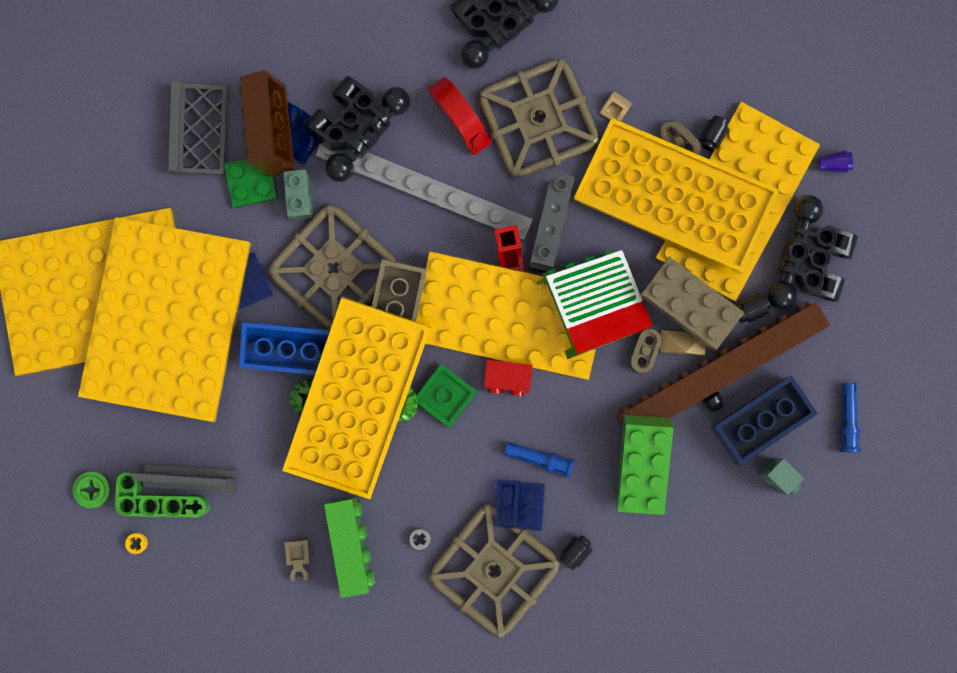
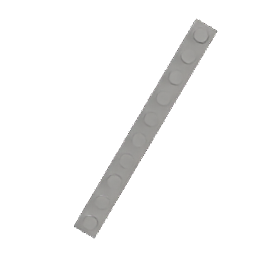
M320 143L315 156L327 161L332 155L343 154L345 150L330 151ZM368 152L362 159L357 157L353 162L354 173L492 229L517 225L520 240L522 241L525 240L533 220Z

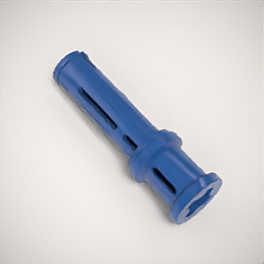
M842 383L843 427L840 429L842 434V448H840V452L859 453L861 452L859 448V433H861V429L857 426V383Z
M508 441L504 456L543 467L548 473L555 472L565 475L567 479L570 477L575 461L572 458L568 460L558 457L556 453H550L549 455Z

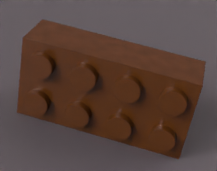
M265 70L241 76L239 92L243 102L241 113L245 123L243 134L247 144L245 155L248 163L269 176L295 170L286 85Z

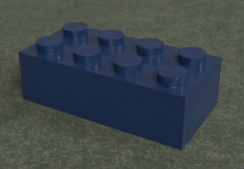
M790 375L785 376L710 427L734 463L742 465L818 413L793 376Z

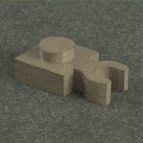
M309 539L284 542L286 566L293 565V570L290 573L291 581H296V572L298 571L302 572L304 580H307L309 572L304 567V564L311 563Z

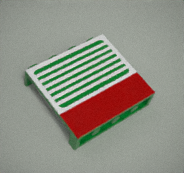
M612 250L601 253L598 259H595L594 256L583 259L581 261L582 264L577 266L575 262L563 266V271L557 272L556 269L543 273L544 278L537 281V285L547 284L572 347L564 351L567 359L653 327L622 250L615 253Z

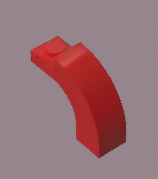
M443 77L427 89L436 106L451 121L473 156L492 143L476 113L449 79Z
M513 225L494 229L499 266L525 272L518 226Z

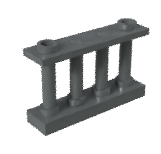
M552 171L529 269L548 272L554 266L574 183V176Z

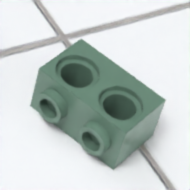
M306 169L283 172L288 218L291 221L312 219L314 216L309 173Z
M773 458L759 473L778 494L783 495L795 494L801 488L800 482L804 479L783 458Z

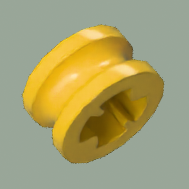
M142 533L131 534L125 542L127 551L132 554L143 552L148 545L147 538ZM134 537L135 540L138 538L142 540V542H140L141 548L139 550L138 547L134 549L131 546L133 544L132 539Z

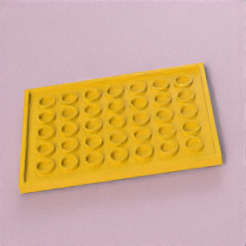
M171 208L120 217L176 228ZM115 219L0 241V291L15 376L85 363Z
M115 217L78 397L216 422L251 243Z

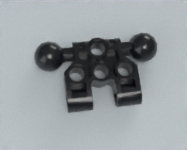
M476 0L455 1L449 7L469 34L474 37H486L481 42L472 40L464 45L461 51L463 63L472 69L483 67L487 63L489 52L493 48L501 49L509 41L517 38L520 32L534 22V15L538 12L548 13L553 11L559 0H531L525 6L523 5V0H487L485 5H479ZM493 7L501 8V11L498 13H492L490 10ZM476 21L484 22L481 27L473 26V23ZM508 23H512L516 26L512 30H506L504 28V26Z
M346 76L332 92V96L345 107L341 111L340 116L333 118L323 110L317 109L307 120L303 128L330 151L345 150L343 154H334L329 157L325 164L326 174L331 180L336 182L348 180L354 172L353 162L357 157L362 159L377 144L378 139L391 125L389 119L393 115H402L408 110L410 97L405 89L391 87L385 91L382 97L383 107L378 111L375 108L373 93L350 76ZM361 102H368L370 105L361 107L359 104ZM348 118H353L356 120L352 124H348L345 122V120ZM370 131L374 135L371 137H365L362 134L364 132ZM335 134L340 135L341 139L337 141L332 140L331 136Z
M802 196L798 199L794 208V213L798 219L797 226L791 227L786 246L782 252L783 256L778 272L782 273L780 281L775 282L768 291L770 304L780 310L789 309L797 299V292L793 286L794 279L801 292L828 301L838 302L845 279L828 273L826 267L830 263V255L852 259L858 239L857 235L830 225L814 232L810 231L811 224L817 222L823 214V204L815 196ZM821 233L827 236L826 243L820 240ZM793 247L799 250L798 258L792 255ZM814 254H817L821 259L819 265L813 261ZM808 275L814 279L812 287L807 284Z

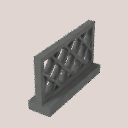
M171 80L169 174L224 175L227 86L190 84ZM185 90H196L201 96L191 104L185 98ZM212 91H222V99L216 105L206 97ZM204 99L212 108L202 116L195 106ZM185 102L189 106L187 109H185ZM191 109L200 117L192 126L185 121V115ZM214 110L221 117V122L215 127L205 119ZM202 121L211 129L203 138L194 130ZM184 124L188 127V129L185 132ZM220 126H221V135H220V133L217 131V129H218ZM189 132H192L199 139L191 148L184 143V137ZM213 133L220 138V144L215 149H212L205 142ZM201 143L210 151L202 160L193 152ZM184 147L188 150L185 154H183ZM219 149H220V156L216 153V151H218ZM190 153L199 162L193 168H183V159ZM214 155L220 161L219 169H209L204 162Z
M145 464L144 472L132 473V480L143 481V487L236 493L237 470Z

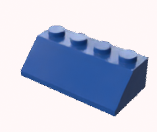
M243 321L239 368L315 375L330 330Z

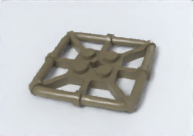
M563 58L551 60L524 72L520 70L514 76L480 90L478 94L480 106L491 130L490 136L492 140H495L503 162L514 178L530 175L552 165H561L562 161L587 152L598 146L600 142L597 128L586 104L588 102L586 96L582 95L571 67ZM556 69L548 89L533 95L527 80ZM563 71L574 100L559 105L553 91ZM521 83L527 98L513 103L493 95V93ZM489 101L510 109L516 123L500 129ZM578 107L589 134L568 126L562 112ZM536 112H539L540 115H545L542 123L533 120ZM520 130L525 144L515 165L503 136ZM565 132L586 142L557 153L551 137ZM545 140L551 157L521 168L530 146Z
M333 203L322 208L299 233L296 232L294 234L295 238L274 259L270 268H268V275H271L273 281L297 302L296 305L300 309L303 308L324 328L331 330L338 309V298L348 287L361 297L358 302L366 305H371L373 302L372 299L377 281L366 293L356 286L353 281L362 271L379 270L381 263L362 264L352 253L364 241L383 259L395 262L396 259L370 235L371 232L367 228L363 229L345 211L334 206ZM328 216L329 240L318 251L306 238ZM335 216L358 235L357 239L347 249L336 241ZM301 243L314 254L304 267L280 268ZM338 263L337 269L339 272L337 274L334 272L329 274V264L334 265ZM305 273L315 284L303 296L281 275ZM320 288L332 298V322L309 302Z
M489 503L481 507L461 532L452 538L453 542L433 565L428 578L436 589L460 607L459 610L463 614L466 612L490 633L499 635V638L513 630L532 605L535 606L538 602L536 599L556 576L561 566V561L558 560L557 556L550 549L529 533V529L526 527L522 528L502 510L491 506ZM492 515L518 535L507 550L494 540ZM486 516L489 541L478 553L464 541ZM524 540L548 561L523 564L512 553ZM460 547L474 557V560L466 570L440 573ZM496 564L499 565V571L501 572L500 575L498 576L494 574L493 576H490L489 573L491 570L489 569V566H496ZM549 568L529 594L515 583L524 571ZM466 577L477 588L467 600H464L441 580ZM512 588L525 600L503 625L501 600ZM482 591L495 601L497 625L472 606V603Z

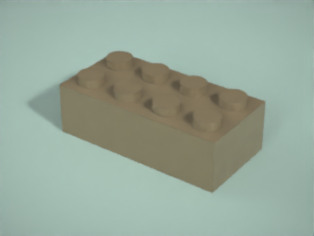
M668 257L640 293L641 298L711 350L718 349L744 314L742 310L671 257Z
M382 259L372 307L416 322L427 269Z

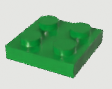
M247 159L224 163L234 209L278 199L274 176H269L250 165Z
M441 364L417 394V402L450 428L476 395L477 391Z

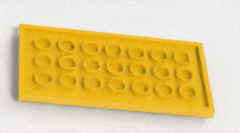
M743 102L739 103L729 122V131L720 148L714 149L709 160L780 190L742 273H738L668 241H664L655 257L661 263L668 257L673 258L720 295L733 302H736L820 146L817 142Z
M611 118L574 196V201L738 273H742L780 189Z
M433 251L429 252L426 266L427 273L416 322L431 327L425 344L506 362L531 364L533 368L589 380L596 349L567 359L564 351L572 346L549 288L544 283L537 285V281L544 278V276Z
M342 297L282 471L371 499L431 327Z

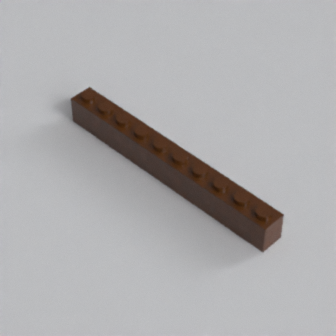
M807 301L796 307L797 312L790 316L789 313H786L777 318L778 323L770 327L767 324L756 330L758 335L750 338L748 335L737 341L739 346L731 350L730 347H727L717 353L719 357L711 361L708 358L697 364L699 369L691 372L689 369L678 375L680 380L672 384L671 381L662 384L658 387L660 391L652 395L649 392L638 398L640 403L632 407L630 403L619 409L620 414L616 418L622 428L624 415L671 418L828 328L830 324L817 302L809 304Z

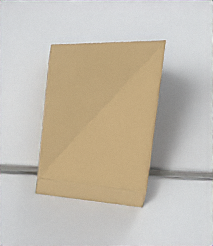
M660 330L662 342L659 353L705 356L706 346L688 332Z

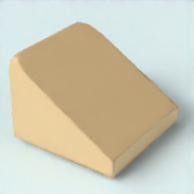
M613 92L599 113L609 120L613 118L621 122L632 106V103L617 92Z

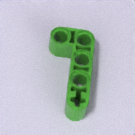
M124 472L118 476L116 481L115 507L116 511L122 516L200 517L207 514L210 509V502L204 496L142 495L143 481L134 480L132 488H128L125 485V479L128 476L132 477V473L137 472ZM127 499L133 503L131 511H127L124 507ZM150 499L156 503L154 512L147 508V503ZM172 500H176L179 503V510L177 512H173L170 509ZM197 502L199 505H202V509L198 511L197 508L187 509V505Z

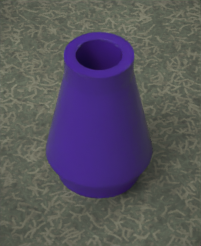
M844 150L826 157H820V171L847 173L848 170H853L852 152Z

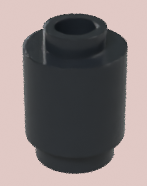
M713 116L712 119H709L699 137L701 146L709 151H713L715 148L719 149L729 131V122L720 116Z
M757 294L739 302V305L736 307L744 312L739 320L742 324L745 322L751 323L768 315V309L771 308L768 298Z
M583 535L580 537L574 536L561 552L562 556L559 559L567 567L574 570L576 567H580L593 551L590 547L592 543Z

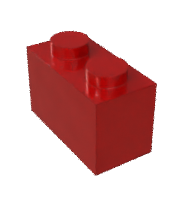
M487 360L484 388H488V393L502 394V390L511 391L513 396L524 397L525 393L530 392L533 365Z

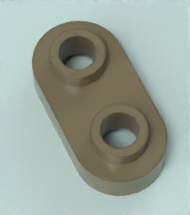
M670 120L661 127L660 134L663 140L699 154L701 150L700 142L681 122ZM671 128H675L677 134H673ZM688 143L693 146V150L687 148Z
M654 329L644 330L637 339L630 360L632 369L637 373L650 371L656 360L662 339L659 332ZM646 337L653 339L652 345L646 344ZM639 358H643L646 363L644 366L638 365Z

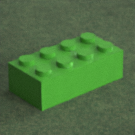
M624 415L616 495L618 512L665 514L674 428L671 418Z
M356 497L326 503L324 507L340 596L345 598L369 593L376 582L374 571L369 570L368 565L371 561L370 548H365L364 543L365 538H367L365 524L361 525L360 516L363 515L361 501L357 502Z

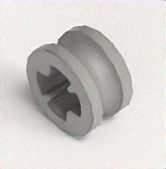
M424 529L414 530L410 535V545L417 550L425 549L430 544V534ZM423 533L426 536L424 538L426 543L417 545L414 542L416 540L414 536L415 534L421 535Z

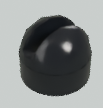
M715 392L703 400L705 406L711 411H718L723 407V399L719 392Z

